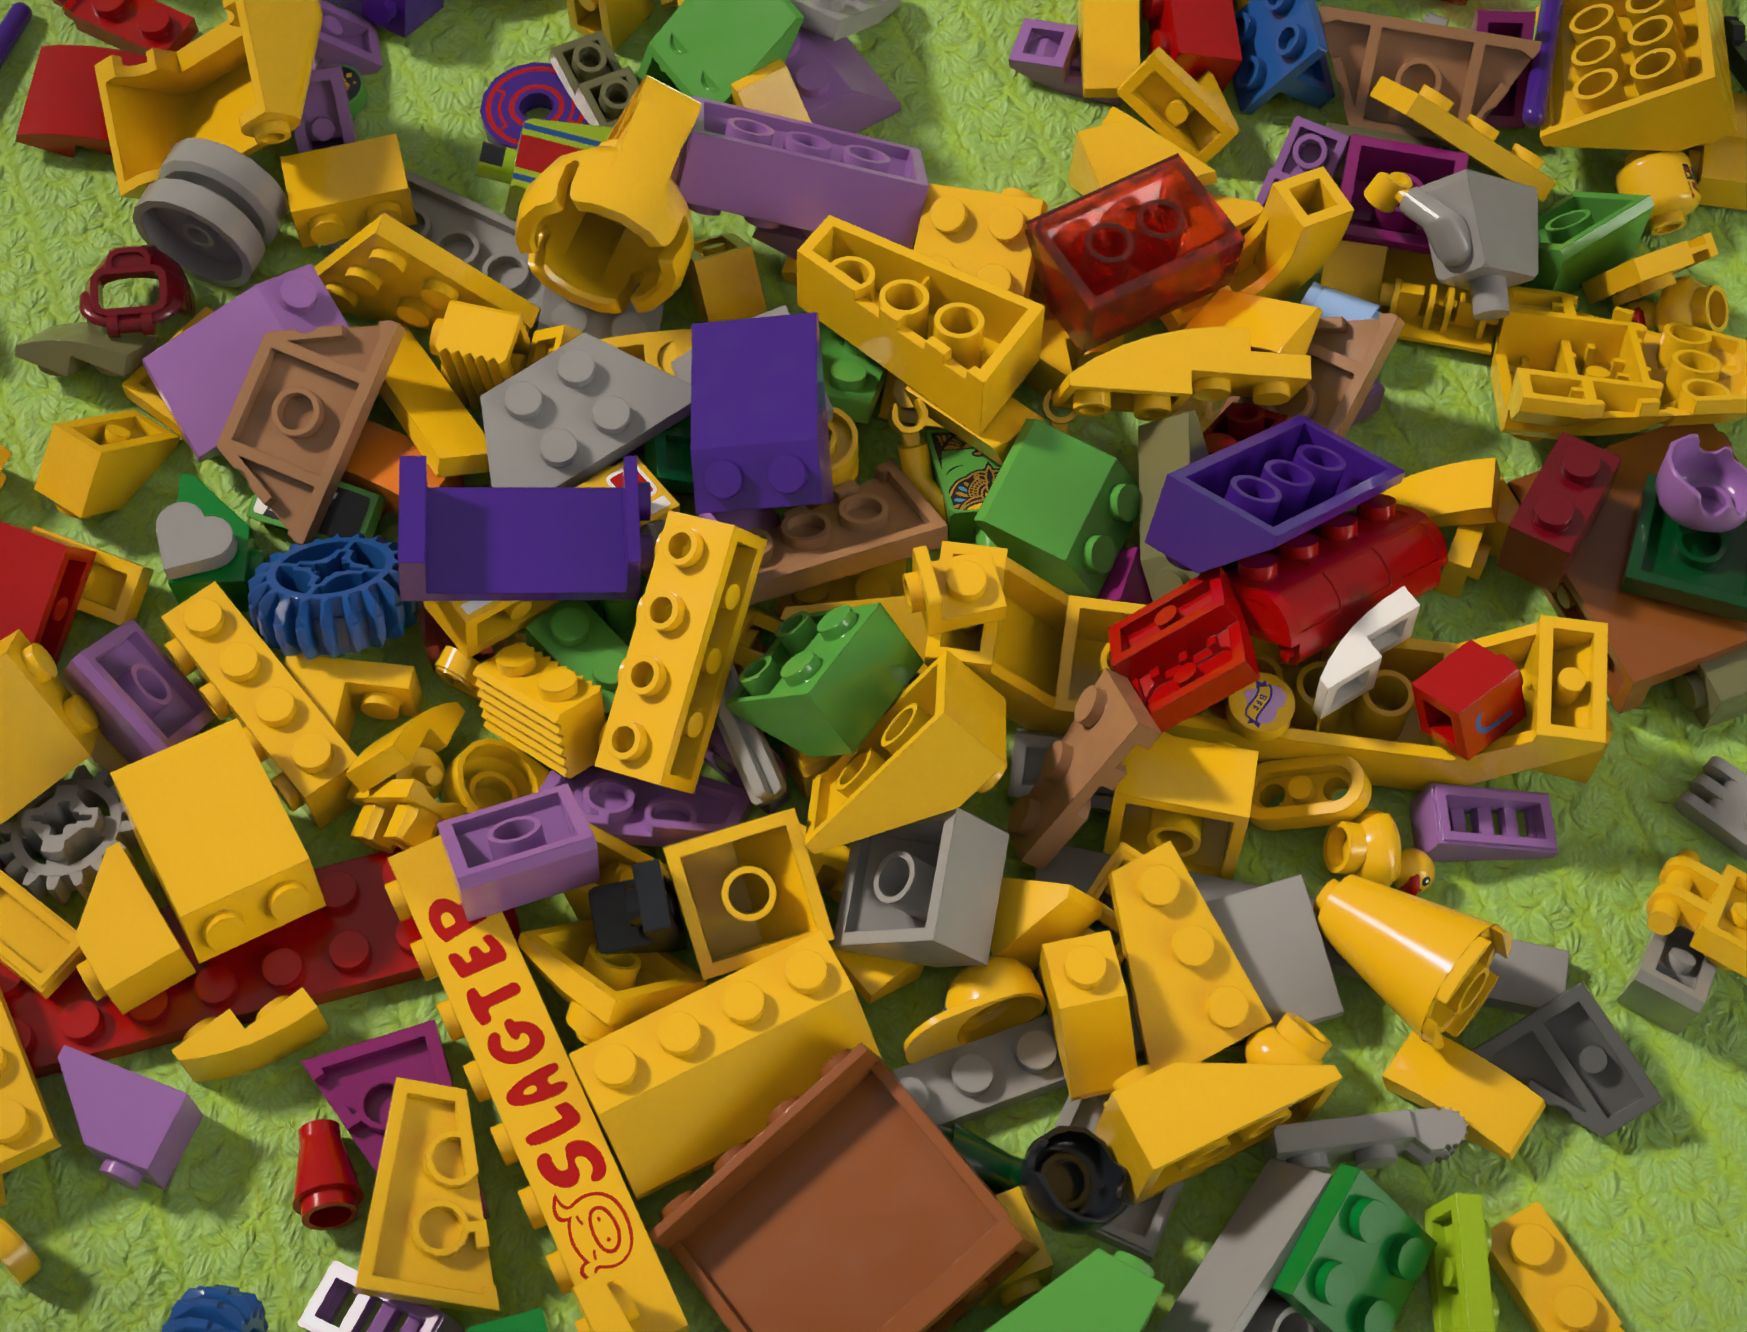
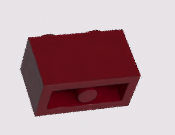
M1562 431L1508 526L1496 566L1555 593L1608 498L1622 457Z

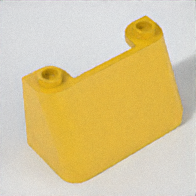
M222 0L228 20L177 52L151 48L146 52L147 62L143 64L126 66L122 64L121 56L110 55L94 65L120 197L140 199L148 185L158 180L160 167L173 146L186 138L208 139L227 145L247 157L269 144H277L288 140L291 137V132L300 126L323 21L320 0Z

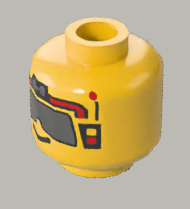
M1636 150L1627 155L1624 159L1625 166L1618 171L1614 179L1617 193L1651 195L1654 208L1645 228H1650L1652 235H1664L1686 225L1685 217L1697 208L1701 200L1689 157L1682 151Z

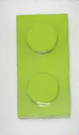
M1456 1192L1424 1210L1425 1232L1438 1243L1428 1261L1434 1332H1495L1499 1317V1305L1495 1293L1491 1290L1488 1256L1492 1245V1234L1488 1222L1484 1219L1482 1195Z

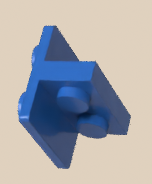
M1250 0L1235 13L1242 62L1232 78L1240 111L1249 115L1253 114L1279 91L1289 98H1296L1319 109L1335 97L1325 55L1327 44L1316 0Z

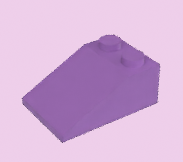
M310 263L254 285L144 357L143 366L200 463L222 454L216 447V444L265 332L295 329L303 333L311 332L317 327L343 325L346 328H349Z

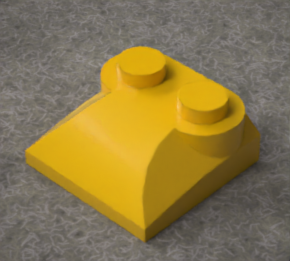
M593 919L521 932L517 943L543 979L570 1004L566 1014V1021L575 1031L576 1037L586 1045L704 988L707 979L703 980L700 974L668 952L610 955L600 953L597 948Z

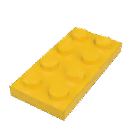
M928 183L929 189L920 217L914 251L1029 299L1048 209L1046 202L1043 199ZM889 371L878 418L888 422V411L896 403L899 421L903 425L913 427L917 422L918 414L904 391L907 384ZM929 417L926 425L923 427V429L929 430L945 429Z

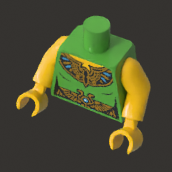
M1051 389L1044 397L1042 404L1043 413L1050 421V426L1073 436L1068 433L1069 422L1076 417V414L1073 413L1072 409V412L1066 417L1055 416L1049 409ZM916 398L914 400L918 419L913 427H906L899 421L898 407L894 403L888 411V422L895 432L902 435L903 444L898 446L901 470L947 523L948 541L997 547L974 522V519L1002 466L946 428L926 430L925 440H921L920 430L928 421L926 404L921 399Z

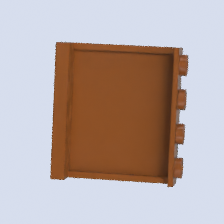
M1714 424L1665 425L1602 448L1622 457L1608 498L1557 591L1553 593L1541 587L1559 617L1608 623L1607 696L1618 714L1642 706L1651 686L1696 670L1701 663L1747 647L1746 622L1620 590L1642 487L1648 473L1658 475L1671 442L1689 434H1697L1700 439L1699 446L1703 450L1717 451L1726 446L1731 448L1733 458L1738 461L1734 455L1733 446L1729 438L1722 431H1718ZM1540 470L1507 483L1519 505H1521Z
M860 1043L853 1050H842L829 1059L819 1073L821 1079L801 1097L793 1096L780 1103L766 1120L768 1126L748 1144H738L725 1152L713 1167L715 1174L695 1192L693 1190L686 1191L670 1201L660 1214L662 1221L647 1233L653 1243L670 1250L730 1332H948L1040 1249L882 1058L863 1043Z

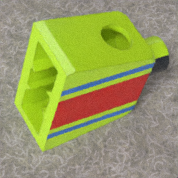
M530 118L524 121L517 150L483 141L476 176L510 184L504 214L508 219L516 221L520 202L527 186L560 156L595 147L605 142L613 128Z

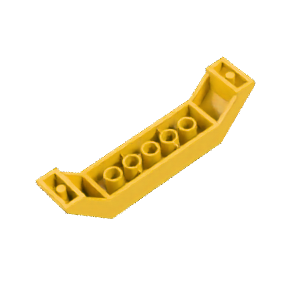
M942 541L940 559L987 549L991 550L1007 603V616L1003 620L929 635L927 637L924 664L929 667L947 649L1006 698V716L1027 730L1065 734L1074 720L1075 707L1082 692L1088 686L1095 685L1105 668L1116 672L1111 666L1108 627L1146 605L1068 595L1008 558L1007 548ZM1540 615L1537 623L1473 639V641L1492 653L1507 656L1518 667L1523 677L1522 691L1527 717L1469 761H1466L1421 731L1411 683L1468 641L1456 644L1408 638L1381 654L1382 660L1374 688L1319 719L1312 710L1319 680L1329 658L1341 640L1295 665H1288L1279 662L1278 644L1250 636L1259 672L1270 673L1281 678L1288 684L1294 694L1295 711L1288 729L1280 737L1267 742H1255L1243 738L1232 729L1227 720L1226 704L1228 697L1165 731L1172 736L1210 743L1216 741L1228 742L1238 748L1259 751L1257 764L1271 760L1345 754L1360 764L1368 776L1371 785L1413 791H1422L1430 783L1468 786L1602 751L1606 744L1608 623Z

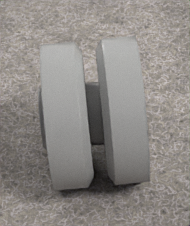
M186 138L173 146L160 167L158 180L148 185L136 204L132 219L139 235L148 245H155L160 251L172 257L179 263L184 273L216 286L239 287L250 281L262 261L266 250L265 245L272 243L287 219L290 207L285 192L274 178L249 157L227 145L208 139Z

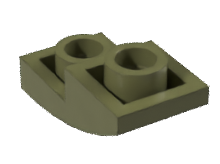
M600 30L566 42L550 50L549 61L569 96L590 125L613 128L638 88L639 83L630 66L625 68L620 66L603 31Z
M91 322L68 323L49 327L19 343L15 347V357L36 364L42 372L53 376L69 377L92 364L100 373L124 377L143 365V358L157 349L158 337L154 335L144 336L143 332L121 334V338H109L106 327L97 326Z

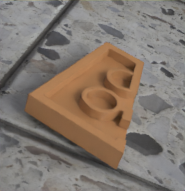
M1105 668L1095 685L1088 686L1082 692L1075 707L1073 722L1062 740L1055 741L1047 750L1041 765V775L1028 796L1020 797L1015 803L1009 816L1007 832L1010 834L1009 837L1020 861L1044 870L1087 821L1091 807V797L1098 788L1103 786L1113 791L1126 776V765L1121 763L1136 745L1148 750L1162 734L1127 677Z

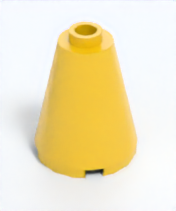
M1354 874L1346 876L1341 882L1336 879L1329 881L1319 893L1313 906V912L1318 915L1317 924L1321 936L1422 1041L1429 1043L1438 1050L1445 1047L1441 1034L1445 1031L1456 1038L1463 1032L1495 987L1499 976L1491 972L1489 967L1496 952L1508 959L1512 949L1513 936L1498 924Z

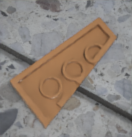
M892 459L877 466L876 478L862 485L851 479L833 488L834 502L824 503L811 510L805 505H800L783 513L781 525L769 531L755 527L748 530V532L767 540L749 606L790 593H798L807 588L846 576L857 575L863 571L905 558H912V548L926 545L928 551L941 548L942 541H948V525Z

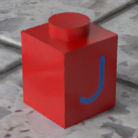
M1471 639L1411 683L1421 731L1466 761L1472 759L1527 717L1522 691L1523 677L1518 667L1507 656L1494 654Z

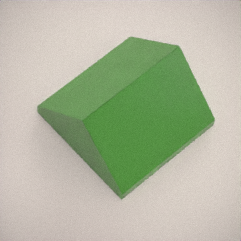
M1574 191L1539 212L1538 235L1541 241L1538 248V274L1534 280L1520 285L1527 288L1572 294L1583 287L1581 283L1631 258L1654 208L1651 195Z

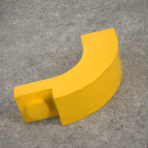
M1324 166L1272 183L1260 217L1238 242L1207 261L1151 280L1145 296L1169 332L1185 329L1193 317L1220 289L1284 301L1302 287L1332 255L1347 230L1354 213V208Z

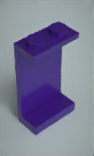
M400 456L398 524L400 601L639 600L641 574H650L653 567L652 534L640 535V521H650L651 490L650 482H638L637 456H624L622 487H428L426 456Z

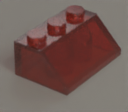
M1178 153L1028 220L1024 226L1025 235L1049 310L1082 354L1233 283L1245 243L1243 235Z

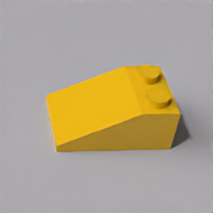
M946 649L896 698L854 754L837 755L813 778L804 846L814 854L957 809L976 791L980 794L989 791L1000 780L1007 767L1006 698Z
M1174 1062L1154 1072L1151 1065L1146 1064L1129 1071L1113 1083L1115 1091L1111 1093L1109 1099L1103 1104L1105 1108L1094 1133L1106 1142L1113 1154V1159L1127 1169L1128 1177L1124 1186L1130 1201L1135 1206L1165 1191L1166 1188L1178 1182L1192 1178L1265 1142L1276 1125L1300 1123L1313 1118L1340 1082L1342 1076L1335 1065Z

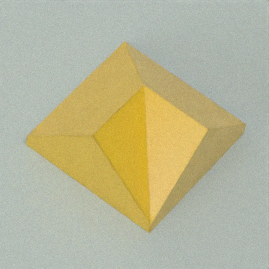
M1112 106L1100 126L1077 132L1068 175L1070 187L1106 212L1218 182L1214 169Z

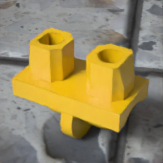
M419 747L410 765L364 793L352 782L346 796L347 799L362 806L350 837L377 852L384 851L387 853H393L396 846L407 850L434 838L438 829V822L464 815L467 807L459 803H440L435 800L442 791L445 766L441 758L433 750Z

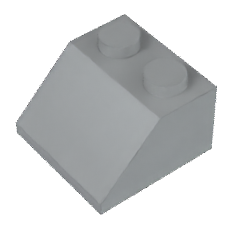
M957 808L852 842L834 933L835 939H833L832 946L840 950L931 967L988 965L1010 834Z

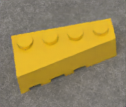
M831 215L827 216L797 250V305L808 313L817 312L820 322L978 436L983 433L1040 360L1045 313L1044 305Z

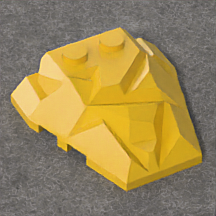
M1519 286L1507 288L1510 314L1500 318L1498 325H1495L1496 345L1490 373L1501 433L1511 434L1517 439L1533 442L1543 438L1558 440L1562 431L1572 436H1603L1634 433L1658 423L1666 426L1729 423L1747 417V340L1675 321L1665 325L1663 332L1659 333L1647 330V327L1641 323L1632 322L1635 312L1633 310L1615 306L1612 318L1605 319L1576 311L1579 296L1560 291Z

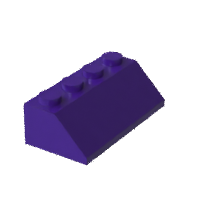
M1300 414L1167 474L1144 543L1165 554L1166 559L1172 565L1199 574L1274 549L1401 483L1406 471Z

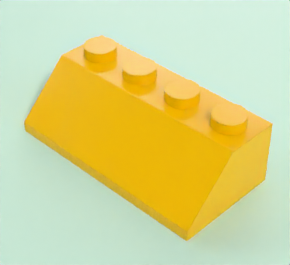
M820 930L570 1053L569 1057L588 1103L638 1201L717 1161L732 1147L741 1143L748 1144L768 1126L766 1123L768 1116L780 1103L793 1096L801 1097L821 1079L819 1073L822 1067L840 1051L845 1049L853 1050L860 1043H863L879 1057H881V1054L854 987L823 931Z

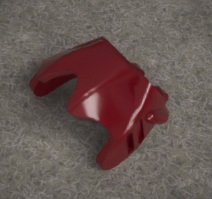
M133 245L110 249L108 255L95 268L92 276L85 284V291L79 297V311L82 316L87 319V322L106 327L109 338H121V334L143 332L144 336L156 335L157 323L166 321L175 314L186 316L196 314L195 296L179 263L160 251L155 245ZM120 279L159 280L160 299L154 305L105 309L103 304V288L107 283Z

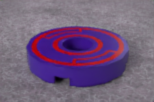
M532 62L512 67L496 77L483 94L480 114L487 140L492 144L517 150L524 121L529 119L524 115L534 108H546L552 111L542 120L590 125L569 96L551 63Z

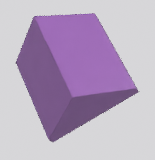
M133 618L77 654L58 677L72 695L79 694L86 699L98 717V727L101 733L129 764L192 738L216 717L201 696L199 690L184 676Z
M568 783L437 823L467 922L600 881L598 847L595 836Z

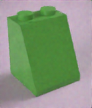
M1098 1248L984 1332H1145L1165 1284L1154 1279V1270L1138 1257L1124 1251H1116L1114 1256Z

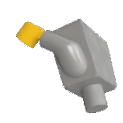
M1469 169L1412 188L1411 178L1403 172L1377 173L1364 191L1365 198L1372 206L1386 213L1393 212L1400 203V212L1423 228L1428 238L1435 275L1439 282L1471 290L1473 317L1475 320L1488 321L1508 316L1510 314L1507 288L1534 280L1538 274V248L1541 240L1538 235L1537 188Z

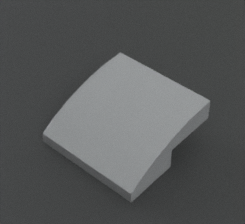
M1302 874L1206 902L1273 1022L1269 1023V1025H1277L1287 1011L1297 1014L1312 1025L1345 1016ZM1248 1036L1226 1047L1225 1049L1244 1044Z

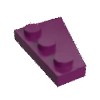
M435 1019L301 1061L376 1173L396 1077L454 1087ZM478 1175L477 1177L479 1183L484 1220L490 1219V1215L484 1197L483 1189L481 1186L480 1178Z

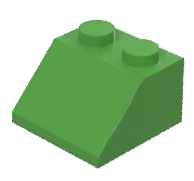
M1026 418L974 522L997 547L1008 549V558L1064 593L1072 596L1097 598L1139 514V485L1116 457L1038 419Z

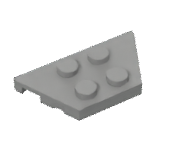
M584 332L480 396L491 487H575L691 415V384Z

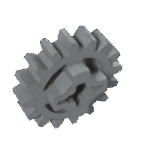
M78 765L72 779L65 780L64 777L14 814L15 820L13 822H5L0 825V835L6 842L0 845V859L7 866L4 870L10 878L20 886L25 887L39 901L50 893L58 905H65L70 898L71 891L78 890L83 898L88 901L106 848L117 842L121 844L134 866L136 865V861L128 849L129 847H138L139 843L118 795L110 771L102 769L93 778L85 765ZM97 805L110 810V816H104ZM33 853H40L46 864L36 862Z

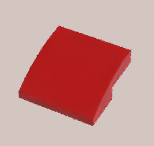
M41 46L15 142L72 158L74 157L76 146L112 155L94 65L110 55L121 56L122 64L126 66L146 63L147 57L127 51L96 46Z
M1221 566L1204 572L1108 627L1111 666L1118 674L1128 678L1161 733L1260 679L1253 644L1242 610L1227 573Z

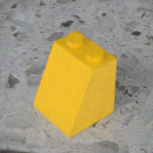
M20 629L0 641V825L89 758L101 732L98 727V717L90 704L81 695H72L58 678L57 666L48 651L38 643L34 642L31 644Z
M237 718L110 773L148 868L199 964L326 906L310 858Z

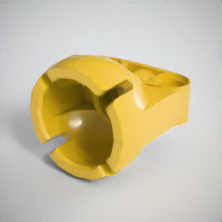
M645 75L605 142L595 147L560 156L527 186L518 210L515 240L521 254H528L529 268L543 285L569 302L597 312L611 314L623 312L628 307L630 301L637 313L654 310L680 288L693 253L694 233L687 202L673 181L671 173L680 150L696 122L702 103L649 75Z

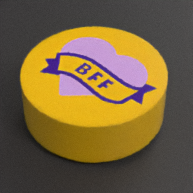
M1259 672V680L1228 697L1226 717L1232 729L1243 738L1255 742H1267L1280 737L1288 729L1295 711V698L1291 688L1281 678L1270 673Z

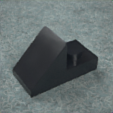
M659 859L631 864L634 879L597 886L589 890L588 897L597 948L600 953L606 955L676 952L687 949L675 886Z

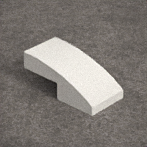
M1405 586L1387 596L1369 610L1349 630L1334 650L1320 677L1312 708L1319 719L1374 688L1382 660L1381 654L1411 637L1420 604Z

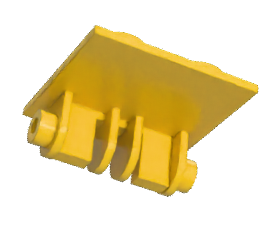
M1387 248L1378 304L1381 305L1379 312L1392 313L1399 316L1405 322L1397 339L1491 355L1495 325H1498L1499 319L1488 321L1474 319L1471 290L1441 284L1436 278L1431 255Z

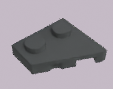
M1583 981L1471 1050L1527 1086L1543 1098L1546 1104L1553 1105L1567 1113L1575 1121L1602 1137L1609 1135L1664 1101L1653 1082Z

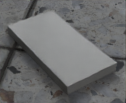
M406 170L418 223L407 227L539 307L540 310L532 329L527 331L531 343L533 333L538 329L545 285L530 270L528 254H521L515 240L516 221L508 219L505 215ZM349 239L327 245L329 253L334 252Z

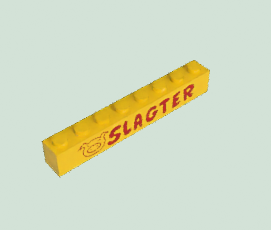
M440 835L387 858L396 877V880L384 885L400 922L411 917L414 918L422 939L410 944L426 982L439 976L448 996L447 1000L436 1004L452 1042L463 1037L466 1038L475 1058L474 1061L463 1065L479 1104L492 1098L502 1120L501 1123L490 1128L506 1167L520 1161L530 1186L517 1191L534 1231L548 1225L558 1248L557 1251L545 1257L562 1295L572 1292L571 1288L597 1272H600L606 1284L618 1277L641 1315L630 1322L634 1332H690L687 1320L503 912L467 922ZM584 1317L574 1321L578 1332H590Z

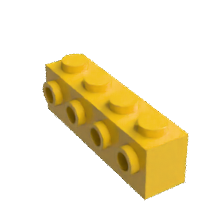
M669 510L664 529L659 534L655 544V560L645 593L637 605L636 625L627 656L622 661L618 670V686L608 720L600 732L599 751L594 766L694 794L767 544L766 539L735 525Z
M215 581L161 616L172 638L171 641L163 645L170 658L185 677L195 672L204 683V686L198 690L220 721L228 716L232 720L236 718L239 720L260 762L265 761L276 774L270 782L292 812L302 807L317 828L321 830L356 805V803L346 798L352 781L345 773L357 756Z

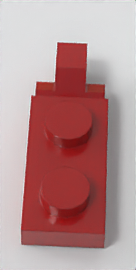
M52 0L54 4L63 7L64 15L74 21L77 30L120 50L146 56V52L151 48L177 52L185 47L199 31L193 17L156 0Z

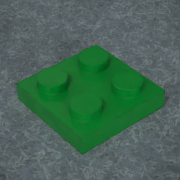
M1340 1163L1272 1289L1320 1332H1392L1397 1319L1438 1243L1362 1169Z

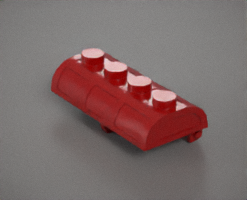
M1378 494L1274 549L1238 560L1236 565L1224 571L1227 573L1250 636L1278 644L1279 662L1295 665L1343 639L1349 630L1369 610L1401 587L1405 586L1415 599L1436 588L1441 581V567L1448 564L1446 541L1441 531L1425 513L1409 506L1397 504L1396 499L1392 496Z

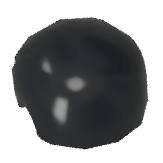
M1057 1126L1033 1141L1028 1147L1021 1168V1190L1032 1214L1053 1231L1074 1235L1087 1234L1108 1225L1128 1207L1127 1202L1122 1200L1123 1187L1128 1177L1127 1169L1113 1159V1154L1106 1142L1086 1127Z

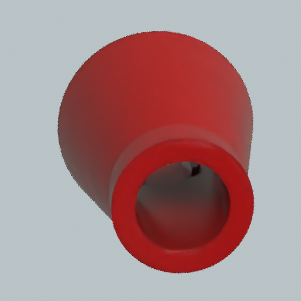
M330 1119L310 1121L298 1130L299 1152L292 1204L293 1210L301 1215L302 1224L309 1229L331 1230L340 1228L353 1222L358 1217V1205L362 1202L364 1193L343 1143L339 1123Z

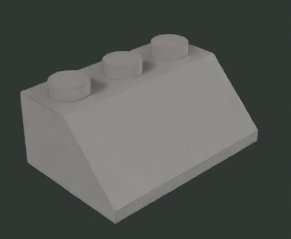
M1270 1158L1157 1331L1320 1332L1272 1289V1286L1333 1176Z

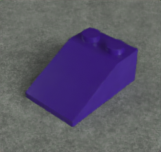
M817 312L692 324L690 450L696 514L834 502L819 317Z

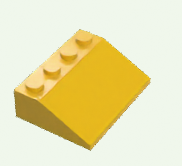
M1564 0L1546 118L1543 124L1539 126L1540 139L1543 145L1552 147L1679 152L1697 145H1708L1724 136L1736 133L1737 126L1722 1ZM1540 6L1535 7V10H1536V27H1537V21H1538Z

